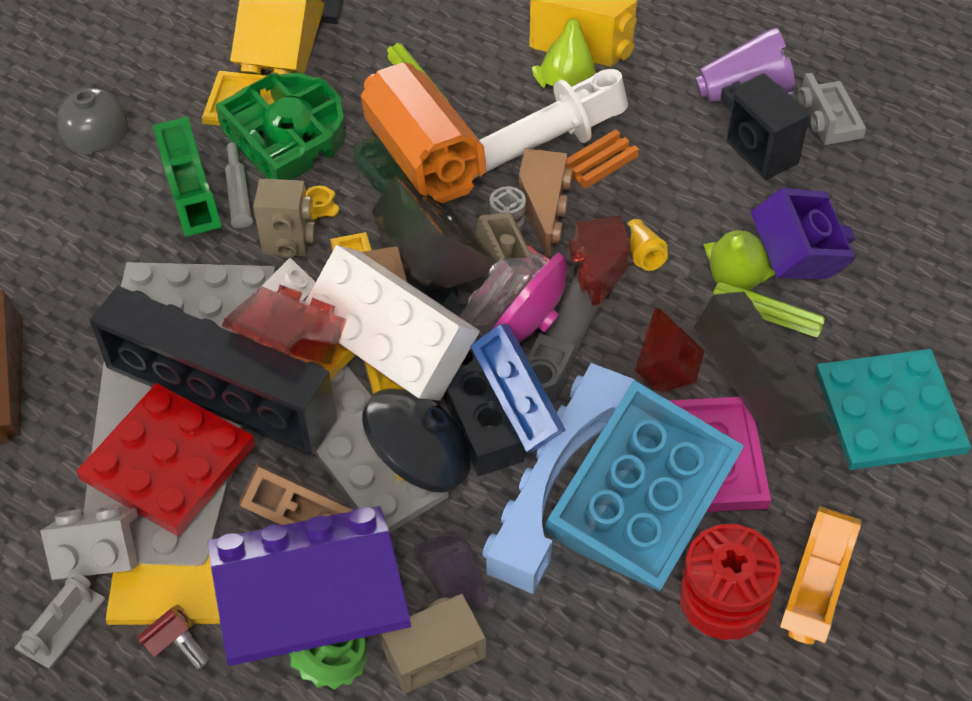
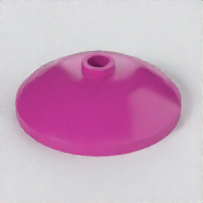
M560 252L553 256L518 295L493 329L500 324H508L518 343L531 336L538 328L545 333L560 315L554 308L560 301L565 289L566 257Z

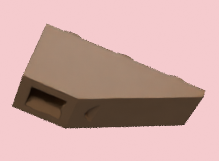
M525 148L519 172V190L526 197L525 212L545 256L551 257L553 244L560 245L563 223L557 221L558 216H566L568 195H563V191L571 189L573 169L567 168V153Z

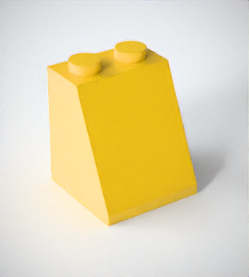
M239 0L230 61L241 66V72L260 75L261 69L280 74L297 72L304 74L322 16L324 3L321 0Z
M530 0V47L548 52L551 45L565 29L567 21L569 19H577L590 49L593 62L611 67L620 59L626 60L633 52L634 28L637 21V0Z

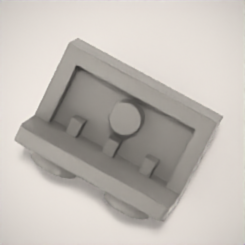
M813 73L804 74L802 87L798 89V101L810 115L812 130L818 133L823 144L829 145L864 138L866 127L841 81L818 84Z
M119 504L100 507L94 510L93 514L82 515L81 510L76 509L55 515L56 521L40 530L51 579L72 578L77 574L89 576L129 571L135 568L138 562L129 523L138 517L136 508L121 510Z

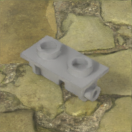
M77 574L73 579L68 578L65 581V586L28 631H24L22 634L23 638L14 647L15 650L51 669L106 598L89 589L91 583L84 576Z

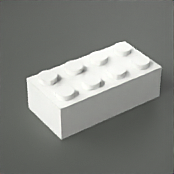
M336 245L298 315L417 398L441 400L470 350V346L474 343L480 330L362 252Z

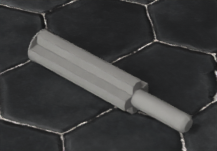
M229 143L227 145L229 164L225 167L231 225L234 228H245L253 223L244 165L239 162L237 144Z

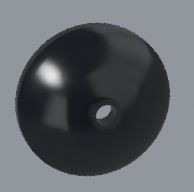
M396 388L380 390L367 401L362 413V422L367 439L379 458L399 477L414 486L432 492L452 491L459 487L467 478L470 471L468 445L460 428L441 406L430 399L417 398L406 389Z

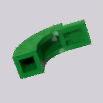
M188 116L152 125L171 195L185 237L221 228L213 194L205 178Z

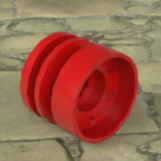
M720 524L702 531L690 544L679 590L681 609L690 624L703 634L721 640L741 639L755 633L767 620L781 574L778 553L767 538L756 530L742 525Z

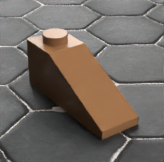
M257 463L239 500L241 507L280 525L306 521L315 516H331L354 510L260 463Z

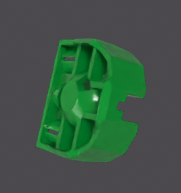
M273 72L216 104L221 130L233 143L237 144L238 149L267 179L293 180L312 169L313 158L318 156L319 150L330 159L337 154L345 141L341 96L322 77L315 78L300 72L286 74ZM264 89L266 92L270 90L274 100L270 105L260 96V90ZM282 122L293 123L294 129H283L280 126ZM262 129L264 134V141L258 133V131ZM304 133L308 136L311 135V140L306 143L303 141L302 135Z

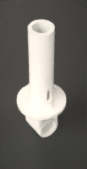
M615 69L602 70L573 87L564 80L555 82V103L480 139L485 151L486 171L484 173L524 154L525 148L534 149L566 132L571 134L573 132L582 143L589 141L592 135V126L623 113L628 107L622 74Z

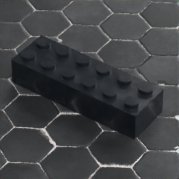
M117 285L90 318L92 329L108 369L150 387L157 383L213 414L313 456L337 419L330 372L318 363H307L290 356L281 348L268 347L254 341L244 333L231 332L219 327L210 319L197 318L185 313L173 304L165 305L151 299L141 291H131Z

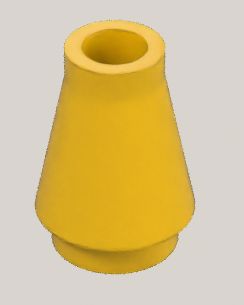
M633 219L627 224L632 232L630 251L635 265L647 271L660 268L668 258L666 242L650 230L642 220Z

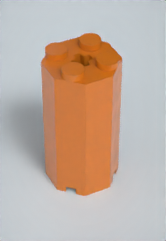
M404 62L370 75L364 82L365 90L361 94L364 117L417 191L424 196H427V194L432 196L434 200L440 203L469 194L474 187L472 180L477 174L481 178L486 171L484 145L427 75L417 70L414 65Z

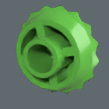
M365 637L288 654L291 656V667L299 670L303 680H312L317 688L327 685L335 690L341 684L351 685L355 677L362 675L363 666L367 662L368 643Z

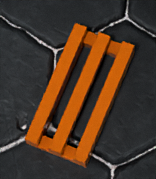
M615 129L568 157L567 168L573 169L572 178L586 189L637 158L639 148L635 145L630 147V141L626 137L621 139L620 132ZM621 150L623 151L622 153L613 157L609 161L605 162L608 158L612 157L616 153L620 152ZM599 166V167L595 168L594 170L590 171L589 173H587L586 175L582 176V174H584L585 172L589 171V170L592 169L593 167Z

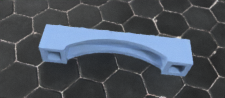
M593 363L589 365L583 377L580 375L576 377L570 392V398L572 399L568 406L562 405L557 412L566 431L538 449L536 465L533 469L528 467L521 478L519 485L521 492L516 501L509 500L501 517L503 525L497 535L492 533L486 541L482 557L486 558L487 575L534 594L551 561L552 540L544 537L542 518L554 482L570 458L589 440L603 431L635 379Z

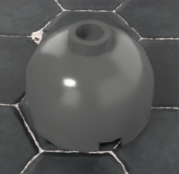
M85 88L72 92L64 98L57 111V131L65 147L76 153L87 155L94 154L93 151H99L104 148L105 151L110 150L123 141L128 132L127 115L122 105L115 96L103 89Z

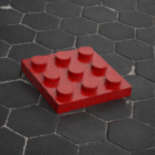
M155 383L76 472L79 479L129 509L136 508L138 514L179 537L256 444L254 436Z

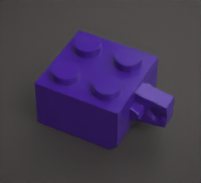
M780 188L751 211L757 233L762 239L770 259V265L775 271L777 278L827 279L855 260L849 243L855 241L856 238L850 226L840 224L826 191Z

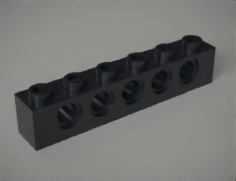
M440 262L405 272L408 284L471 325V317L466 304H459L456 298L458 297V291L452 275L446 276ZM480 333L478 334L474 343L481 338ZM470 348L461 364L463 366L459 367L442 397L452 419L460 428L465 438L471 463L479 477L524 462V446L473 350ZM485 426H495V427H493V428H486Z

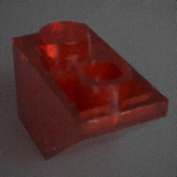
M621 215L575 222V238L569 239L571 259L573 262L578 261L580 268H578V280L581 291H588L592 306L600 305L628 269L630 242Z
M659 308L653 312L635 371L657 391L666 392L697 381L705 351Z

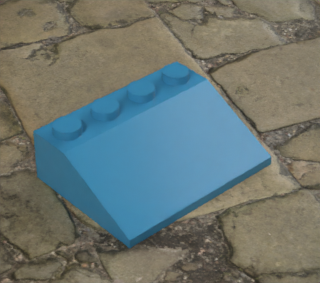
M634 380L547 519L543 532L580 555L660 591L744 445Z

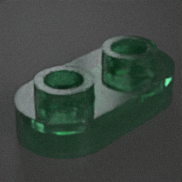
M367 138L356 144L354 148L355 165L378 192L385 195H395L403 192L408 187L409 178L380 139Z

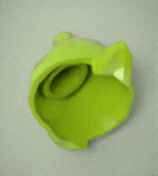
M569 19L567 21L565 29L546 53L541 67L538 65L532 67L534 77L543 88H545L546 84L554 86V83L559 80H564L573 87L596 74L590 49L577 19Z
M742 230L731 231L724 234L717 242L703 244L710 262L709 266L712 277L717 284L722 281L750 291L761 282L763 283L775 275L762 240L750 232Z

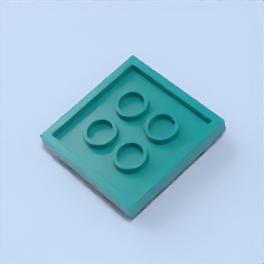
M931 349L817 364L815 373L850 470L969 453L971 444Z

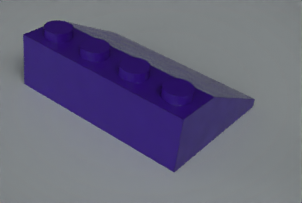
M381 506L361 507L351 512L331 516H315L306 521L286 525H271L261 530L241 534L230 533L220 538L207 540L228 666L411 627L392 542Z

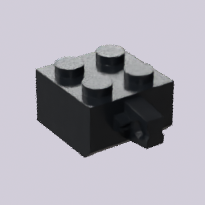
M765 73L743 83L736 81L722 88L720 99L731 112L726 142L765 181L798 165L810 117L801 105H798L784 92L779 84H776Z

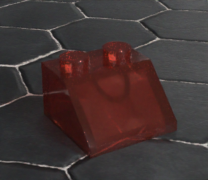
M280 284L277 291L261 286L224 318L222 327L287 355L330 365L347 319L333 313L335 305L312 297L309 304L300 300L302 292Z

